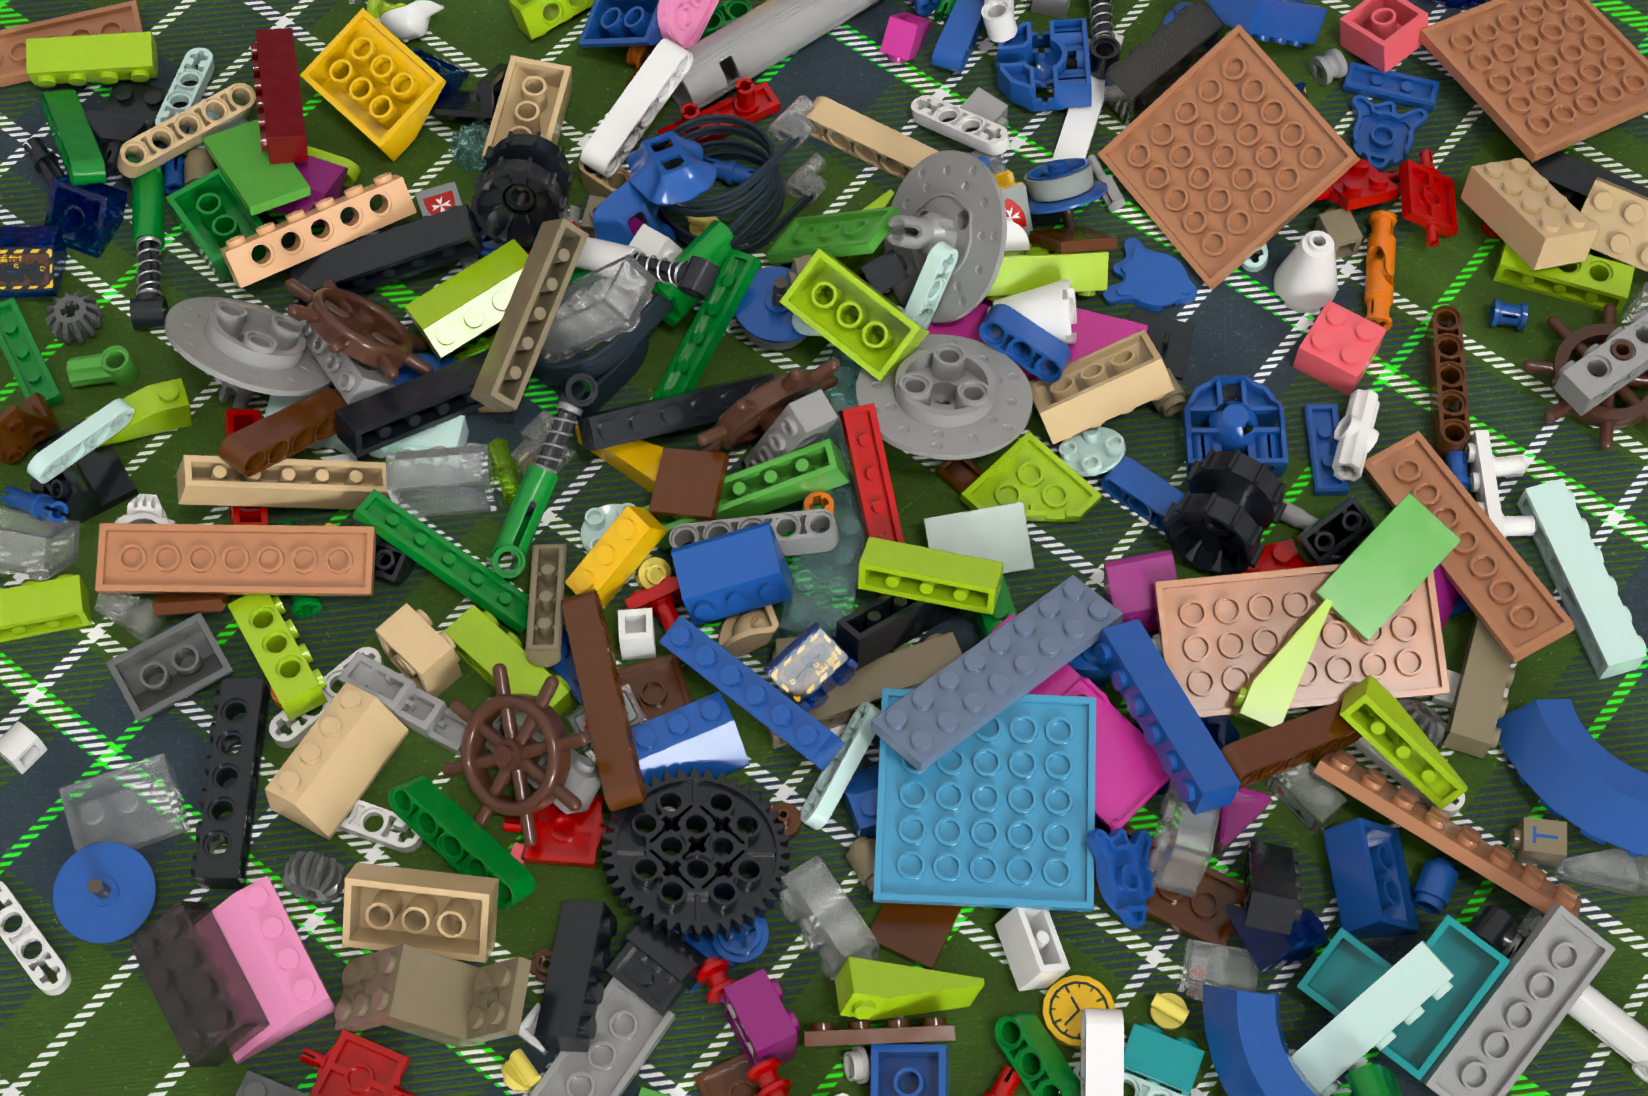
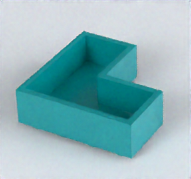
M1448 914L1426 944L1454 974L1449 980L1453 987L1438 1001L1430 996L1420 1005L1425 1012L1409 1026L1404 1021L1392 1030L1397 1037L1381 1050V1052L1419 1081L1510 962L1508 958ZM1341 927L1297 987L1334 1016H1337L1394 965Z

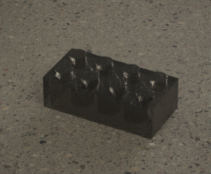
M1197 0L1190 7L1188 5L1184 6L1176 14L1175 19L1167 25H1160L1149 40L1144 44L1138 43L1132 48L1128 57L1121 62L1113 63L1105 73L1104 105L1127 127L1177 81L1178 76L1184 75L1222 40L1224 23L1200 0Z
M179 901L129 943L190 1067H218L270 1025L208 903Z

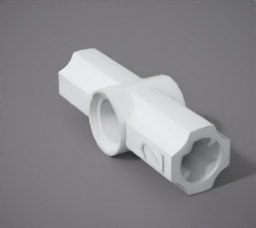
M1357 389L1351 393L1346 415L1338 423L1334 431L1333 437L1338 441L1332 468L1334 470L1333 475L1341 481H1356L1362 476L1367 453L1374 447L1379 436V432L1374 429V424L1380 402L1378 401V394L1370 389Z

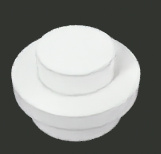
M855 1046L851 1051H847L844 1054V1072L850 1082L856 1081L858 1084H864L868 1082L871 1075V1054L866 1052L862 1046Z

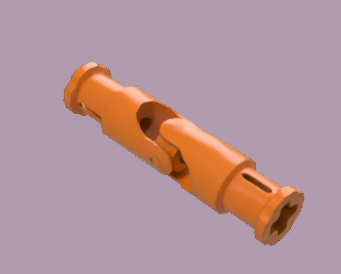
M1379 210L1371 213L1368 221L1371 226V235L1367 240V276L1365 279L1364 295L1367 316H1365V319L1388 331L1392 326L1389 311L1393 305L1394 295L1393 275L1395 272L1396 238L1393 236V229L1397 223V216L1391 211Z

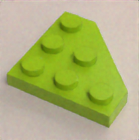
M1028 431L961 493L960 500L972 510L1023 502L1026 521L1079 522L1100 502L1102 494Z

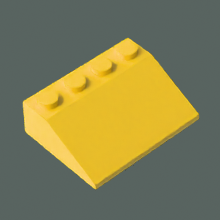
M364 8L358 12L300 74L321 97L393 162L416 139L446 83L438 73Z

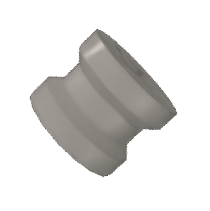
M1336 48L1327 50L1324 56L1313 57L1309 63L1313 78L1321 86L1330 84L1333 78L1339 79L1344 77L1348 71L1343 54Z

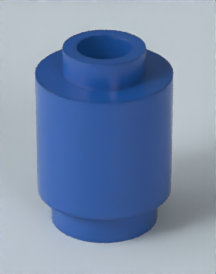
M1434 858L1433 861L1427 860L1424 862L1413 890V895L1415 896L1413 904L1428 913L1440 914L1442 908L1448 906L1459 877V873L1454 869V864L1443 858Z

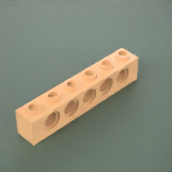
M391 172L381 174L373 178V184L364 188L362 184L350 187L344 191L345 196L336 200L333 197L322 199L315 203V209L304 213V210L300 209L286 215V221L277 225L274 222L263 224L255 229L257 233L245 238L242 234L230 238L226 241L227 246L221 248L220 251L235 285L243 288L417 213L403 177L396 174L392 175ZM379 194L382 197V206L378 210L372 211L370 200L374 195ZM351 207L354 212L353 219L348 223H343L340 214L344 208ZM322 219L325 225L324 231L318 236H313L311 232L312 223ZM287 232H293L295 235L294 245L290 248H283L281 244L283 235ZM257 245H264L266 248L265 257L260 261H254L251 256L253 248Z

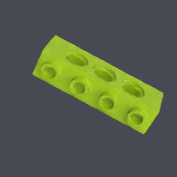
M595 0L507 1L518 28L533 40L544 36L557 25L570 21L573 16L585 9L592 8Z
M1504 242L1493 281L1602 311L1606 304H1613L1616 307V314L1619 315L1628 299L1635 267L1620 261L1596 257L1588 253L1586 261L1533 270Z
M245 595L227 604L289 721L328 702L322 691L323 688L327 687V684L318 668L313 671L310 669L308 664L313 662V659L306 645L303 643L298 646L295 642V639L299 638L300 635L291 619L284 622L281 615L287 612L278 595L273 597L270 595Z

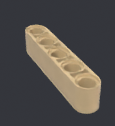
M245 83L233 84L128 140L120 149L117 160L119 171L129 178L139 177L202 143L203 137L224 131L243 121L250 115L256 100L254 90ZM233 98L244 100L246 105H237ZM214 112L220 116V119L213 120L206 113ZM188 126L194 133H183L179 127ZM153 141H163L168 147L160 149L153 144ZM135 155L141 162L131 163L126 159V156Z
M824 96L816 97L800 120V123L805 126L806 133L902 180L920 161L939 152Z

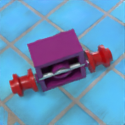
M718 957L707 959L696 973L695 978L699 984H707L710 991L705 997L708 1004L724 1003V1015L751 1066V1069L745 1075L748 1082L758 1083L761 1091L757 1096H789L788 1091L792 1088V1083L789 1079H781L777 1071L782 1064L796 1058V1046L799 1043L797 1031L800 1030V1025L794 1012L791 1009L785 1010L780 1000L783 998V993L779 983L775 978L769 979L764 968L740 980H729L726 973L731 966L727 959L719 960Z

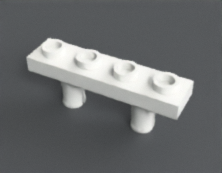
M1475 430L1470 442L1465 446L1464 453H1467V463L1471 464L1472 472L1469 476L1471 481L1470 491L1475 492L1476 502L1505 538L1506 536H1533L1535 533V519L1533 515L1504 516L1502 513L1496 477H1523L1525 473L1524 457H1495L1492 454L1489 430Z

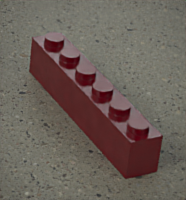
M293 28L255 30L257 43L250 44L262 152H269L270 164L307 162V140Z

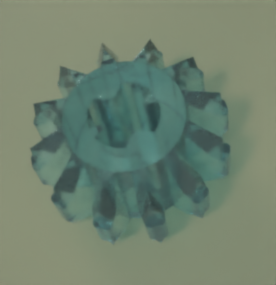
M473 120L471 126L467 127L461 124L460 132H453V142L450 146L451 154L454 156L458 167L465 166V170L468 173L475 168L482 172L486 165V162L482 160V153L490 129L487 122L477 125Z

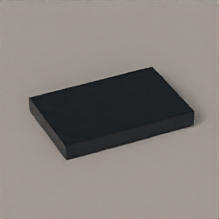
M86 419L37 443L35 448L38 453L49 440L59 439ZM111 444L97 447L77 461L99 501L95 513H83L77 521L78 525L139 494Z

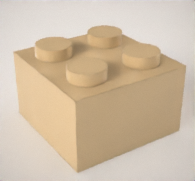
M406 603L375 629L386 658L405 677L413 680L416 687L438 697L462 676L458 664L461 659L454 651L456 647L454 641L444 631L438 634L431 627L433 622L421 609L415 611Z

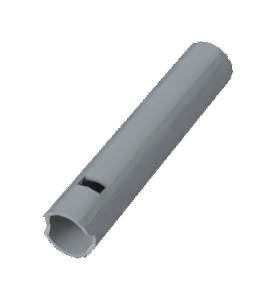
M767 0L687 48L686 50L693 54V62L689 71L671 96L680 108L685 103L690 102L695 103L699 110L736 89V82L740 78H754L881 0Z

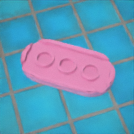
M660 0L657 10V21L663 39L667 38L684 49L699 42L719 0Z

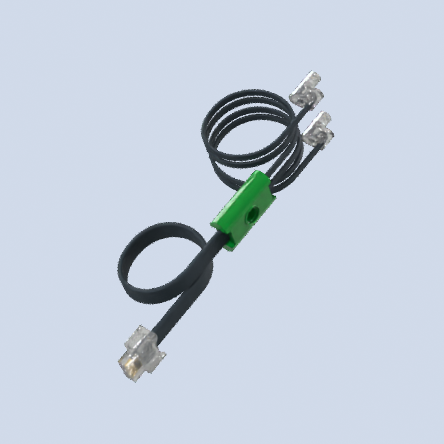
M800 95L768 126L770 133L776 139L785 143L777 152L774 151L770 138L761 128L748 120L732 115H704L683 122L671 130L680 135L694 127L705 124H733L743 128L727 125L707 126L688 132L683 137L695 140L714 134L736 135L757 143L766 151L764 152L752 144L738 140L720 139L700 143L703 152L718 148H734L750 152L720 150L705 153L703 157L739 159L760 166V168L742 184L727 192L710 197L695 198L680 205L702 207L720 204L743 194L757 182L758 184L740 198L717 207L699 209L683 207L677 204L669 206L660 205L659 210L663 222L673 229L676 240L686 247L674 260H678L681 263L689 261L690 256H698L715 263L721 268L731 249L747 254L758 250L767 244L806 205L813 204L828 189L826 181L819 176L827 167V163L818 153H813L784 183H782L778 167V161L792 148H798L815 131L812 122L806 118L814 109V105L808 97ZM670 141L661 143L653 151H662ZM673 159L665 169L671 170L683 163L682 159ZM776 187L775 193L767 206L734 237L733 232L768 199ZM765 188L730 225L726 226L722 222L714 220L698 236L677 225L665 211L666 207L675 213L690 217L719 216L744 206ZM785 191L792 197L799 200L762 237L746 246L736 248L739 245L746 244L761 236L774 224V222L777 220L780 213L782 212L785 202ZM651 281L648 284V288L654 291L657 296L641 310L629 294L615 286L601 282H581L569 285L554 320L568 310L586 304L615 306L627 312L633 319L607 344L591 355L564 364H551L537 359L532 373L539 380L559 386L562 378L568 374L584 373L596 378L605 373L596 382L598 385L597 398L587 406L586 411H583L581 415L595 413L640 368L648 352L649 332L661 320L668 325L676 326L701 300L684 294L676 286H673L672 283L666 285L661 281ZM576 381L573 385L581 384V382ZM545 410L520 432L524 441L510 454L521 479L528 464L532 465V463L537 462L535 456L541 453L542 447L540 444L545 443L547 439L546 431L552 427L551 418H554V416ZM574 424L573 429L571 431L572 434L576 432V424ZM573 449L563 450L560 457L562 461H558L555 469L557 473L576 455Z

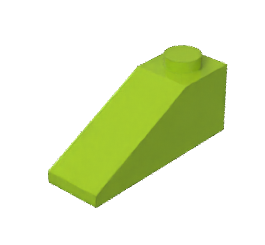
M182 378L148 385L123 398L122 400L134 409L133 418L126 427L98 447L192 426L190 404Z

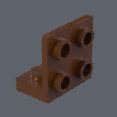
M34 392L19 406L11 405L0 415L1 462L13 465L21 460L37 443L45 440L49 433L59 426L43 395Z

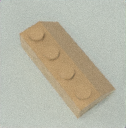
M511 55L482 153L483 161H485L484 156L488 146L494 147L499 141L507 137L509 131H512L514 134L527 133L535 135L537 131H540L542 137L550 140L557 146L572 92L571 66Z
M1145 329L1067 364L1061 378L1056 382H1045L1039 378L1029 381L1032 389L1033 403L1052 444L1068 441L1082 431L1099 427L1111 418L1120 414L1130 413L1136 407L1149 401L1159 400L1167 393L1175 390L1163 359Z
M346 682L266 786L265 792L270 809L330 841L357 801L360 800L409 733L408 728L377 697Z

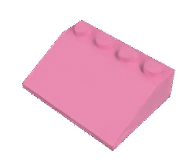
M268 876L232 894L176 939L237 1064L335 1011L336 1006L276 888Z

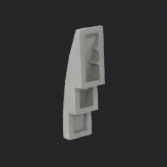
M357 651L339 676L338 681L343 685L348 682L377 697L404 725L460 756L462 738L467 723L449 709L444 701L416 687L413 680Z

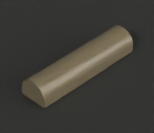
M539 544L532 547L525 653L527 660L538 667H551L561 660L564 616L561 600L565 598L567 544Z

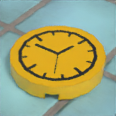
M1072 975L1061 978L1050 987L1043 1000L1042 1019L1046 1031L1059 1044L1081 1050L1082 1011L1084 1008L1115 1009L1116 1007L1110 992L1102 983L1089 976Z

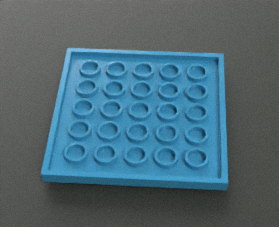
M882 688L881 713L914 689ZM1026 694L922 772H919L880 738L873 902L990 908L1019 907L1035 910L1093 912L1094 854L1088 845L1087 833L1095 829L1096 697Z

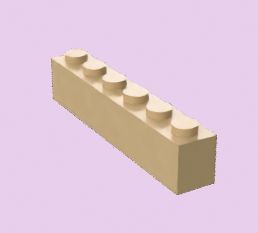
M183 455L177 471L178 504L356 510L374 489L387 498L391 493L388 462L285 459L253 476L246 477L220 459L219 456Z

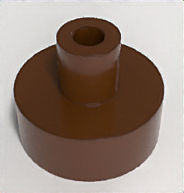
M778 803L772 806L769 813H779L777 820L778 823L785 824L784 835L789 836V840L796 837L801 830L802 824L799 810L790 803Z

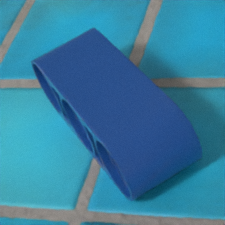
M956 0L934 48L931 65L958 74L963 72L984 26L981 14L984 0Z
M996 304L991 307L979 328V335L985 343L1000 353L1005 354L1015 363L1045 382L1052 383L1059 380L1070 361L1071 350L1064 342L1008 305Z
M1123 456L1121 461L1108 471L1100 481L1102 488L1107 494L1164 533L1166 525L1161 522L1171 503L1177 504L1185 495L1127 456Z

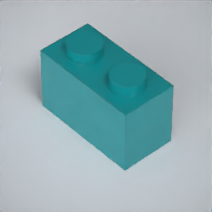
M1134 1023L1124 1049V1072L1184 1096H1189L1205 1051L1198 1049V1045L1189 1039L1177 1037L1175 1040L1163 1035V1031L1154 1025L1143 1023L1140 1026Z

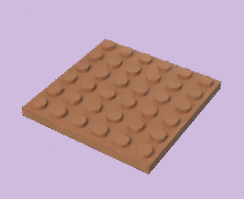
M1491 0L1420 29L1418 40L1532 163L1648 112V60L1589 0Z
M1240 24L1231 30L1098 153V156L1212 290L1360 160Z

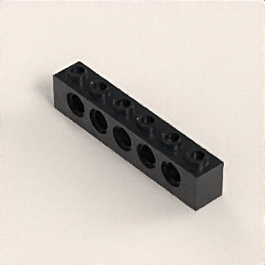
M222 678L221 688L216 690L214 695V708L217 711L216 722H212L210 725L209 736L213 746L211 755H207L205 760V773L208 776L207 788L202 789L200 796V805L204 811L202 821H198L196 825V841L199 843L198 854L193 855L191 860V875L202 889L241 890L246 887L271 693L264 679ZM246 713L241 720L232 721L235 715ZM242 745L238 752L227 754L231 747ZM229 778H237L232 786L223 787L224 782ZM233 811L227 820L218 821L219 816L223 812ZM228 844V848L224 853L219 855L213 854L219 845Z

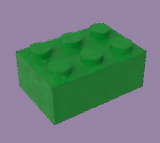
M217 168L165 198L176 222L220 283H223L232 276L220 249L227 246L226 241L230 238L242 234L246 238L256 234L255 229L263 225L257 215H250L225 176ZM257 245L253 248L251 256L254 261H260L265 257V246Z

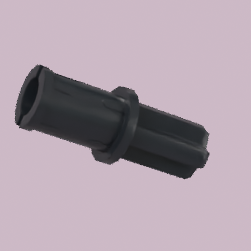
M32 137L28 139L27 143H29L31 148L28 144H24V150L33 160L35 170L43 174L52 188L58 189L60 186H65L67 184L66 175L58 165L57 156L49 152L41 138Z

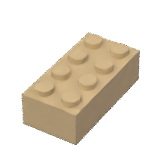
M1514 158L1512 160L1471 166L1461 199L1533 270L1586 261L1598 229L1565 196L1561 195L1546 178L1542 177L1528 161L1523 158Z
M1597 177L1580 212L1598 229L1591 249L1648 272V197Z
M356 863L345 877L342 946L381 951L400 944H407L451 959L486 963L495 947L499 879Z

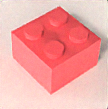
M1364 0L1339 19L1340 46L1385 74L1423 45L1418 39L1420 29L1428 27V13L1407 0Z
M1328 300L1299 346L1293 368L1350 397L1379 351L1387 329Z

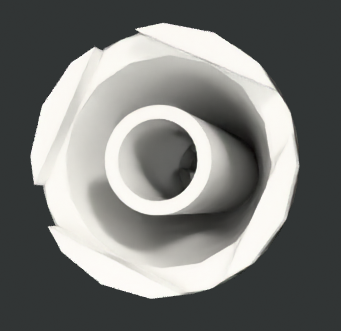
M1323 231L1307 233L1276 270L1273 280L1274 292L1285 301L1284 305L1289 309L1300 313H1314L1320 311L1321 307H1324L1328 300L1333 301L1337 293L1338 280L1335 245L1332 237Z
M1072 279L1059 280L994 300L993 306L996 304L1010 306L1065 344L1076 343L1077 332L1072 333L1071 324L1077 323L1075 290L1070 288L1073 282Z

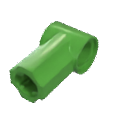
M111 346L104 350L102 354L69 358V361H67V373L72 387L109 382L125 387L135 382L139 374L137 365L128 351L122 346Z

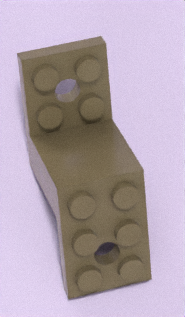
M400 944L348 960V964L342 973L343 989L341 999L338 1001L334 1011L336 1019L334 1031L341 1033L344 1029L351 1033H356L384 1025L457 1048L519 1034L532 961L516 957L478 968L407 944Z

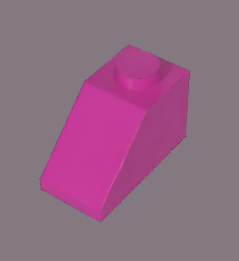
M905 11L890 16L880 52L888 54V60L905 64V60L909 61L916 58L933 20Z

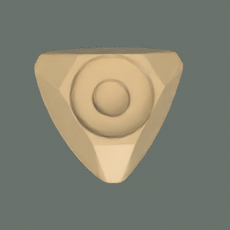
M772 605L728 616L720 629L718 644L735 657L743 656L768 644L779 629V622Z

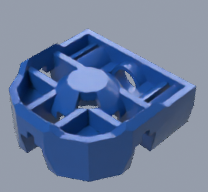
M1086 18L1049 20V31H1043V35H1037V32L1031 31V22H1023L1017 25L1018 30L1013 38L998 43L996 55L997 87L1010 102L1026 107L1029 111L1092 107V83ZM1037 47L1050 48H1044V53H1039ZM1067 55H1076V69L1066 70ZM1035 62L1036 67L1030 66L1029 64ZM1053 87L1054 97H1049L1047 102H1042V98H1036L1035 88L1047 89Z
M1217 375L1195 388L1182 414L1187 475L1196 460L1201 461L1212 448L1215 451L1232 452L1239 449L1241 454L1252 457L1262 464L1264 462L1267 463L1268 469L1277 478H1280L1286 471L1289 463L1284 408L1269 388L1253 381L1247 375ZM1228 383H1232V387H1237L1236 401L1223 402L1222 387H1226ZM1278 422V427H1258V426H1275L1276 423ZM1246 425L1250 426L1252 431L1244 436L1242 429ZM1196 426H1209L1208 428H1192Z

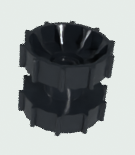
M509 131L507 137L499 141L494 147L488 146L484 156V160L487 162L482 172H478L474 183L477 189L468 208L469 211L474 212L476 221L481 227L480 235L487 234L494 241L503 245L515 239L522 248H532L542 222L560 219L561 212H564L569 199L567 194L569 186L572 185L576 173L570 169L568 160L564 155V146L559 148L550 140L542 137L540 131H537L536 135L527 133L514 134L512 131ZM517 188H523L528 193L520 192Z
M1212 448L1201 461L1196 460L1185 478L1189 482V491H1186L1184 497L1177 504L1171 503L1161 521L1166 525L1164 542L1171 545L1174 551L1182 558L1183 563L1188 562L1194 567L1208 572L1209 576L1214 574H1241L1249 566L1252 568L1256 566L1264 550V546L1260 545L1261 535L1272 523L1278 524L1287 507V504L1283 502V490L1286 484L1279 482L1277 477L1267 468V463L1264 462L1262 464L1252 457L1241 454L1239 449L1232 452L1215 451Z

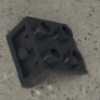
M499 63L478 81L476 91L456 90L434 108L435 115H445V118L449 120L474 117L475 121L478 122L491 121L508 64Z

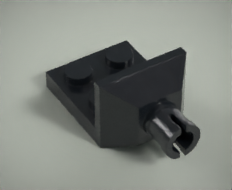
M117 82L113 84L104 111L86 110L85 116L102 149V157L107 175H111L113 167V175H121L117 167V160L122 145L156 126V116L169 89ZM153 141V144L159 148L161 141Z

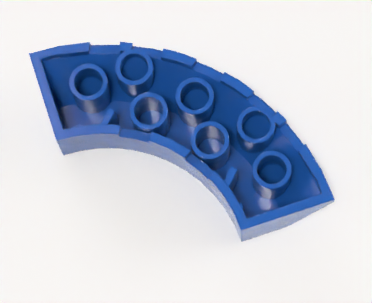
M1536 699L1497 720L1496 727L1501 728L1498 744L1506 760L1512 762L1520 774L1518 779L1523 785L1528 784L1541 798L1540 803L1549 812L1559 819L1563 816L1569 822L1581 828L1579 833L1602 845L1608 842L1628 851L1627 855L1637 858L1638 854L1648 856V774L1629 766L1605 750L1583 726L1574 710L1571 699Z
M1203 984V1015L1206 1038L1214 1067L1228 1096H1323L1304 1076L1289 1053L1281 1026L1279 993Z

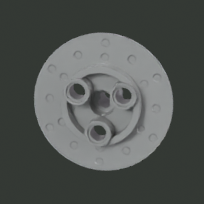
M940 151L920 161L908 173L898 188L891 207H898L901 215L893 216L887 224L893 228L885 237L884 252L886 253L893 249L906 262V272L909 277L892 287L896 297L906 308L930 250L938 242L943 241L958 251L957 262L931 320L933 323H948L963 318L972 312L984 300L993 286L999 273L1006 247L1007 215L999 184L993 173L981 160L961 151Z
M223 297L187 299L174 305L166 316L164 328L171 345L191 364L209 375L222 380L219 399L221 402H225L228 395H234L235 399L232 408H246L251 402V396L254 392L297 397L315 394L332 385V381L306 345V338L302 333L303 325L293 317L251 302Z
M929 334L916 351L904 359L898 369L884 381L880 382L862 368L856 382L855 395L857 406L870 403L875 404L882 439L900 450L932 459H971L1002 449L1023 432L1030 419L1033 406L1030 383L1024 372L1012 359L985 343L955 335Z

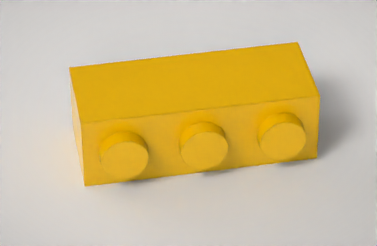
M627 505L565 583L575 594L595 588L602 606L606 607L668 530L646 508Z

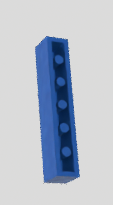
M682 615L678 617L659 641L685 664L822 771L826 769L845 743L831 730Z
M1137 619L1102 628L1094 650L1096 658L1100 664H1103L1110 675L1115 690L1119 691L1125 700L1130 715L1137 720L1143 730L1146 742L1153 747L1158 755L1164 772L1170 775L1176 785L1181 800L1187 803L1193 815L1231 805L1241 783L1140 620Z

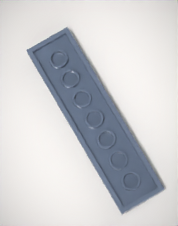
M1072 575L872 719L871 730L919 772H922L1096 643L1102 628L1121 624L1123 613L1076 576Z

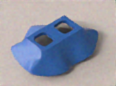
M666 131L662 135L642 141L638 150L633 151L627 156V163L631 171L629 181L649 201L657 205L669 206L689 202L708 191L713 186L717 170L715 166L703 161L702 146L698 142L684 138L674 131ZM670 141L673 145L671 148L660 152L653 151L661 143ZM676 158H680L684 162V165L671 170H666L662 165Z
M627 181L599 204L593 214V226L597 239L629 245L635 235L632 234L627 222L631 217L641 212L647 226L669 237L676 243L673 229L659 219L658 211L660 205L649 201L630 181Z

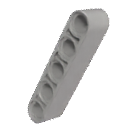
M813 509L684 523L673 528L669 535V542L672 549L689 542H698L769 521L784 556L830 551L839 543L840 535L834 515L826 509ZM821 528H829L823 533H816ZM786 532H794L791 536L783 537V534Z

